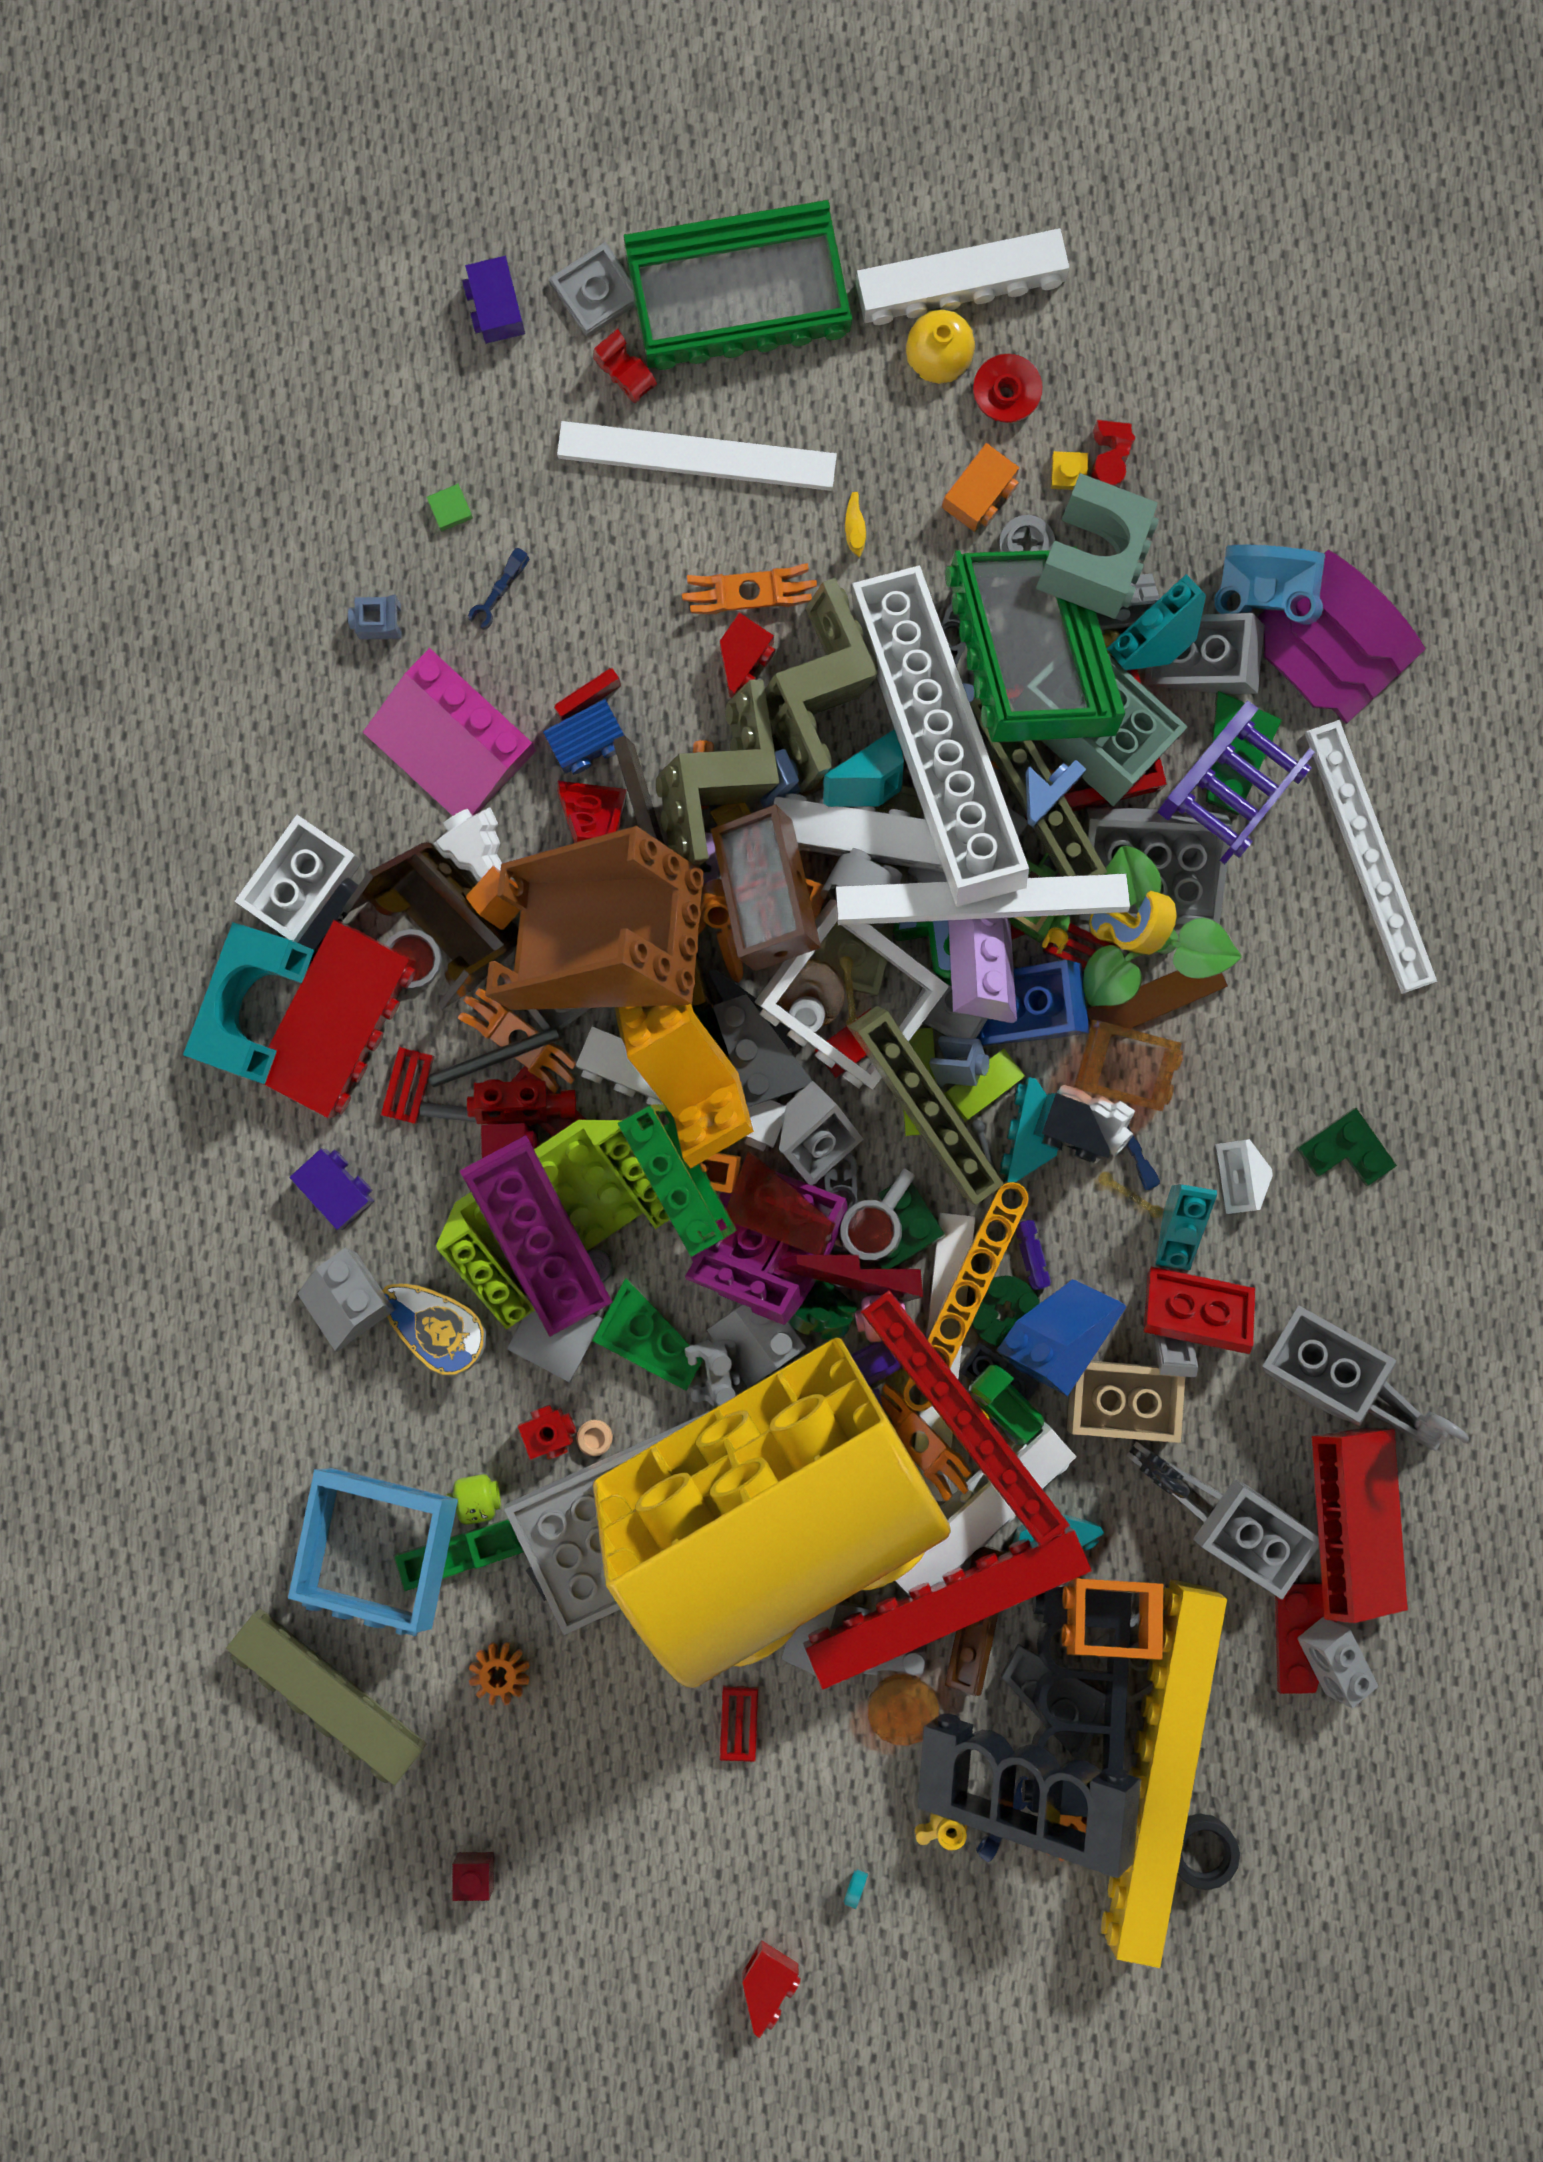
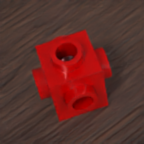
M551 1405L530 1412L532 1419L522 1422L517 1426L530 1460L546 1454L549 1460L567 1453L566 1446L574 1441L572 1435L576 1433L571 1415L569 1413L563 1414L561 1408L552 1411ZM544 1428H551L554 1432V1437L546 1436Z

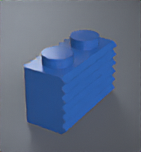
M606 699L543 731L564 774L572 771L573 775L587 770L592 765L590 761L601 755L604 758L616 755L613 739L624 736Z

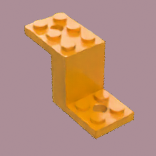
M692 1004L618 1007L627 1057L674 1117L682 1157L690 1168L754 1132L739 1073L693 1012Z

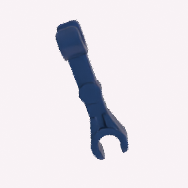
M520 548L514 549L507 561L503 576L494 584L492 593L484 605H475L470 609L468 617L471 622L477 613L485 612L487 614L486 620L481 624L483 630L491 626L493 622L491 610L499 598L506 593L511 580H514L528 564L530 559L525 551Z
M1132 1136L1127 1143V1148L1137 1163L1135 1165L1144 1189L1150 1190L1158 1186L1160 1180L1148 1160L1144 1159L1138 1140Z
M1026 1776L1020 1777L1015 1783L1013 1808L1020 1811L1027 1806V1802L1022 1801L1021 1792L1023 1779H1028ZM992 1834L986 1835L976 1848L979 1857L986 1862L992 1861L999 1849V1843L1002 1838Z

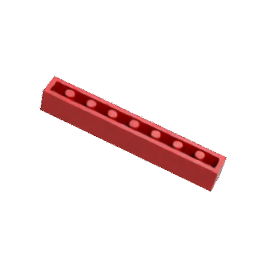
M1067 1527L1042 1548L1036 1541L1030 1542L1028 1538L1020 1540L1009 1546L1010 1552L999 1557L995 1553L983 1556L975 1561L976 1567L965 1572L962 1568L954 1569L942 1576L944 1581L930 1586L928 1582L917 1585L909 1590L910 1596L896 1601L895 1597L888 1598L876 1604V1611L864 1616L862 1612H857L842 1619L843 1625L833 1630L823 1627L811 1632L808 1635L809 1640L803 1642L822 1690L1091 1572V1567L1075 1530Z

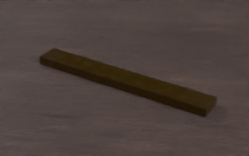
M625 735L613 739V745L638 827L664 844L635 745ZM697 952L692 1005L704 1011L713 1008L714 1004Z

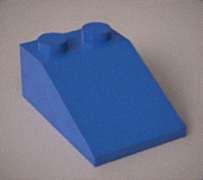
M1062 960L1014 969L1017 1021L1010 1023L988 1018L976 1039H980L982 1046L1055 1039L1089 1033L1081 963Z
M1072 1279L1018 1319L997 1351L1019 1371L1068 1396L1127 1306Z

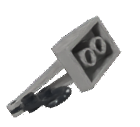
M1137 1441L1126 1455L1130 1460L1139 1465V1470L1153 1479L1157 1486L1167 1493L1173 1494L1204 1522L1193 1540L1202 1548L1280 1599L1284 1598L1319 1547V1536L1244 1483L1234 1479L1225 1494H1222L1162 1459ZM1183 1478L1220 1500L1210 1515L1188 1497L1190 1490L1181 1481Z

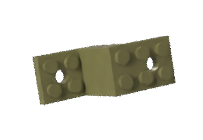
M836 578L822 582L805 608L826 656L776 673L765 688L770 724L781 748L786 749L789 758L796 764L799 779L797 784L801 793L815 788L832 767L829 749L820 742L816 733L817 724L813 715L859 698L878 675L876 658L872 652H868L863 641L862 627L857 620H854L849 610L848 596L845 590L839 587Z
M749 680L727 702L725 717L732 730L731 751L679 753L656 778V793L658 797H662L661 827L664 832H667L669 844L667 847L697 867L709 859L701 806L756 803L779 784L763 680Z

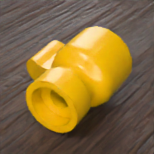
M933 1813L930 1815L929 1823L918 1824L915 1827L916 1840L920 1845H927L931 1840L937 1838L943 1848L957 1850L965 1844L967 1839V1825Z

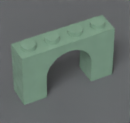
M1080 473L1061 521L1103 537L1115 548L1117 554L1097 556L1054 540L1036 589L1116 619L1121 606L1129 607L1136 587L1130 584L1136 585L1144 564L1139 563L1138 560L1144 562L1152 542L1147 540L1146 537L1152 539L1159 519L1153 517L1158 502Z

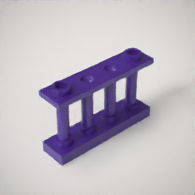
M1248 700L1157 811L1168 821L1176 811H1179L1181 814L1186 812L1229 845V849L1219 860L1224 865L1233 854L1240 858L1253 842L1248 838L1249 834L1292 781L1299 784L1312 768L1307 762L1315 753V751L1309 748L1298 762L1254 728L1256 724L1251 719L1258 711V708ZM1236 738L1241 741L1246 739L1289 773L1279 786L1234 752L1236 748L1231 744ZM1216 762L1221 765L1226 763L1270 797L1260 810L1214 776L1216 772L1211 768ZM1196 786L1202 790L1204 787L1250 822L1240 835L1194 801L1196 797L1191 792Z

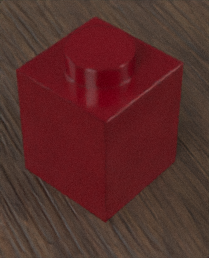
M458 1852L452 1864V1901H489L494 1890V1852Z

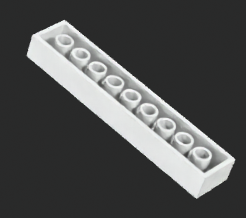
M920 565L852 583L853 609L857 621L862 627L867 650L872 652L876 658L878 665L877 679L956 907L1027 888L1029 867Z

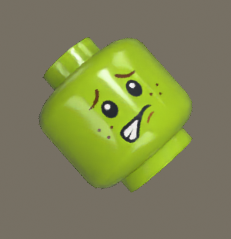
M486 1474L459 1478L454 1482L453 1492L447 1493L448 1497L458 1499L455 1514H457L458 1520L463 1525L490 1521L495 1517L496 1510L501 1509L497 1481H491Z

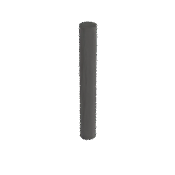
M421 1102L420 1116L476 1122L475 1117L468 1118L467 1107ZM492 1111L491 1113H489L490 1117H497L500 1115L499 1111Z

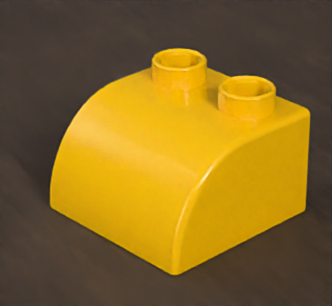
M834 1338L604 1473L593 1482L605 1585L654 1657L677 1682L688 1688L699 1687L732 1666L742 1667L768 1657L781 1648L793 1636L798 1627L860 1590H872L883 1587L898 1580L922 1559L927 1550L946 1540L951 1533L948 1520L840 1338Z

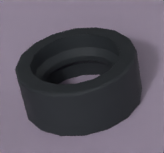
M1201 1813L1190 1815L1187 1818L1183 1844L1189 1836L1197 1831H1212L1223 1842L1224 1858L1220 1865L1211 1872L1200 1873L1187 1866L1181 1851L1177 1874L1182 1881L1193 1888L1202 1890L1220 1888L1232 1879L1238 1869L1240 1860L1238 1842L1225 1823L1216 1817Z

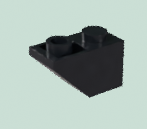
M1058 1093L1047 1094L1033 1133L1043 1138L1041 1144L1061 1151L1063 1146L1076 1150L1075 1157L1095 1163L1096 1158L1108 1159L1111 1151L1090 1105Z

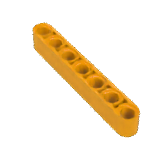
M1006 1183L996 1191L928 1334L927 1340L936 1351L942 1353L945 1363L949 1368H951L1027 1207L1028 1193L1019 1183ZM1005 1190H1015L1019 1194L1021 1201L1016 1209H1009L1003 1205L1001 1197ZM990 1222H1000L1004 1226L1005 1236L1001 1241L995 1242L988 1238L986 1228ZM976 1254H984L990 1260V1268L984 1274L976 1273L971 1267V1260ZM961 1286H969L975 1293V1300L968 1307L961 1306L956 1301V1291ZM947 1318L955 1319L960 1326L959 1334L953 1339H946L940 1332L941 1323ZM909 1376L904 1385L903 1399L913 1410H927L932 1406L928 1400L923 1404H915L910 1400L909 1392L915 1383Z

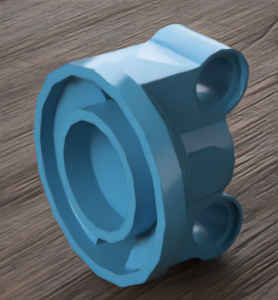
M1244 544L1226 546L1222 584L1214 599L1217 611L1220 614L1250 613L1252 608L1285 611L1287 617L1304 625L1316 622L1323 611L1320 589L1325 554L1306 549ZM1234 593H1239L1241 597L1240 606L1234 611H1229L1227 607L1228 598ZM1303 598H1309L1311 601L1310 611L1308 614L1299 617L1296 612L1297 603Z

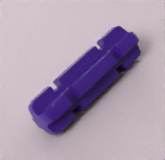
M1033 1220L1019 1222L1015 1233L1017 1239L1021 1238L1022 1243H1019L1025 1269L1026 1271L1030 1270L1031 1275L1028 1276L1030 1287L1033 1290L1046 1288L1051 1285L1049 1272L1044 1271V1267L1047 1265L1039 1238L1035 1239L1034 1234L1038 1233L1035 1222Z

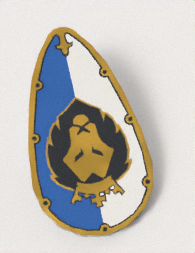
M391 1284L382 1290L395 1309L394 1312L387 1316L390 1324L413 1354L429 1369L442 1375H459L470 1370L479 1361L485 1348L486 1331L481 1318L472 1309L455 1299L418 1285Z

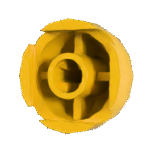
M944 309L929 311L919 317L909 331L906 343L907 361L911 368L913 367L915 372L920 374V377L925 381L938 384L952 382L963 374L971 365L975 350L973 330L966 319L956 312Z

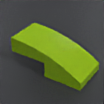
M1002 1049L989 1059L988 1072L985 1076L980 1075L977 1086L956 1084L945 1092L944 1095L966 1122L1023 1079L1025 1075L1006 1050Z

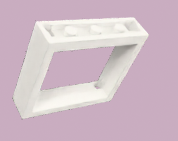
M834 899L829 900L815 919L820 943L834 924L838 922L837 905ZM869 924L842 925L926 990L899 1026V1029L909 1041L949 986ZM814 951L784 961L755 1000V1003L763 1008L759 1015L775 1027L779 1022L783 1023L791 1029L787 1036L802 1047H805L807 1043L811 1044L818 1050L815 1057L830 1068L835 1063L846 1071L842 1077L858 1089L864 1084L873 1090L882 1078L873 1063L865 1071L776 1004Z

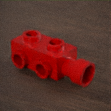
M525 1078L518 1082H503L498 1079H489L481 1083H474V1096H467L468 1118L475 1117L476 1124L488 1125L525 1123L532 1126L538 1122H548V1115H561L562 1119L576 1118V1091L561 1090V1094H548L546 1081H538L534 1078ZM527 1110L536 1111V1114L533 1116H526L524 1113ZM492 1111H499L500 1115L497 1117H490L489 1113H491Z

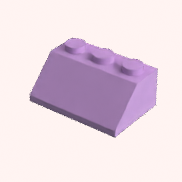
M1009 918L948 920L953 1012L1014 1023L1017 1021L1011 923Z

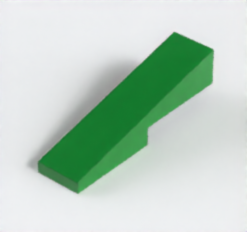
M509 1519L451 1536L442 1579L524 1553ZM426 1545L393 1555L404 1591L418 1587Z

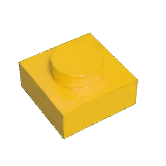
M1053 451L1051 489L1073 490L1079 474L1087 475L1088 453Z

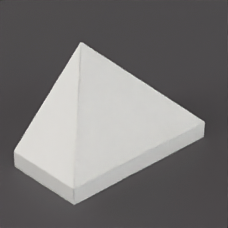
M1250 1139L1216 1144L1226 1214L1260 1210L1273 1176L1271 1167Z

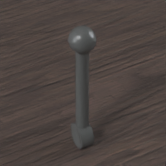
M975 1120L971 1124V1130L977 1134L983 1154L997 1173L983 1133L985 1125L982 1121Z

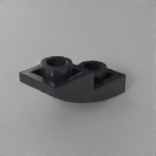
M981 1343L977 1344L959 1371L974 1381L989 1365H997L1014 1378L1010 1384L1028 1402L1041 1385L1038 1381L1019 1371L1011 1363Z

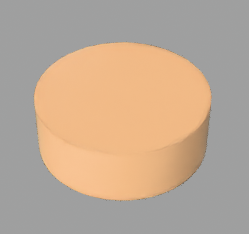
M589 1420L577 1432V1445L586 1455L600 1456L612 1444V1431L601 1420Z

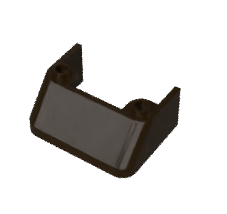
M428 842L421 843L370 870L343 907L349 913L361 905L370 902L379 913L386 916L396 917L406 912L427 935L434 939L436 944L452 959L444 970L445 978L451 988L437 1004L442 1010L471 992L488 976L489 962L496 961L502 963L517 947L519 928L511 920L501 930L481 917L466 899L467 894L476 884L462 869L456 866L451 858H444L434 845Z

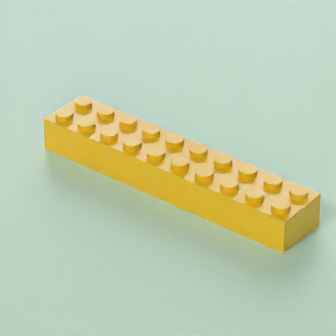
M1170 1579L1169 1588L1164 1587L1163 1609L1165 1610L1163 1617L1162 1660H1150L1147 1679L1152 1681L1153 1686L1151 1693L1144 1695L1142 1699L1141 1716L1145 1717L1143 1731L1138 1730L1135 1737L1134 1751L1139 1753L1136 1767L1131 1766L1129 1770V1775L1141 1779L1134 1862L1119 1878L1110 1876L1108 1884V1897L1112 1898L1110 1912L1104 1911L1101 1922V1933L1105 1934L1107 1945L1110 1946L1116 1960L1156 1968L1161 1967L1227 1598L1212 1587Z

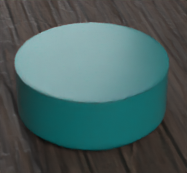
M858 1869L854 1870L843 1901L844 1905L853 1909L857 1908L868 1873Z

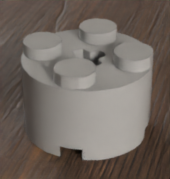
M852 848L849 854H842L820 895L824 901L827 895L836 900V887L901 884L902 874L891 866H879L870 861L871 857L866 852ZM877 923L874 928H882L885 923Z

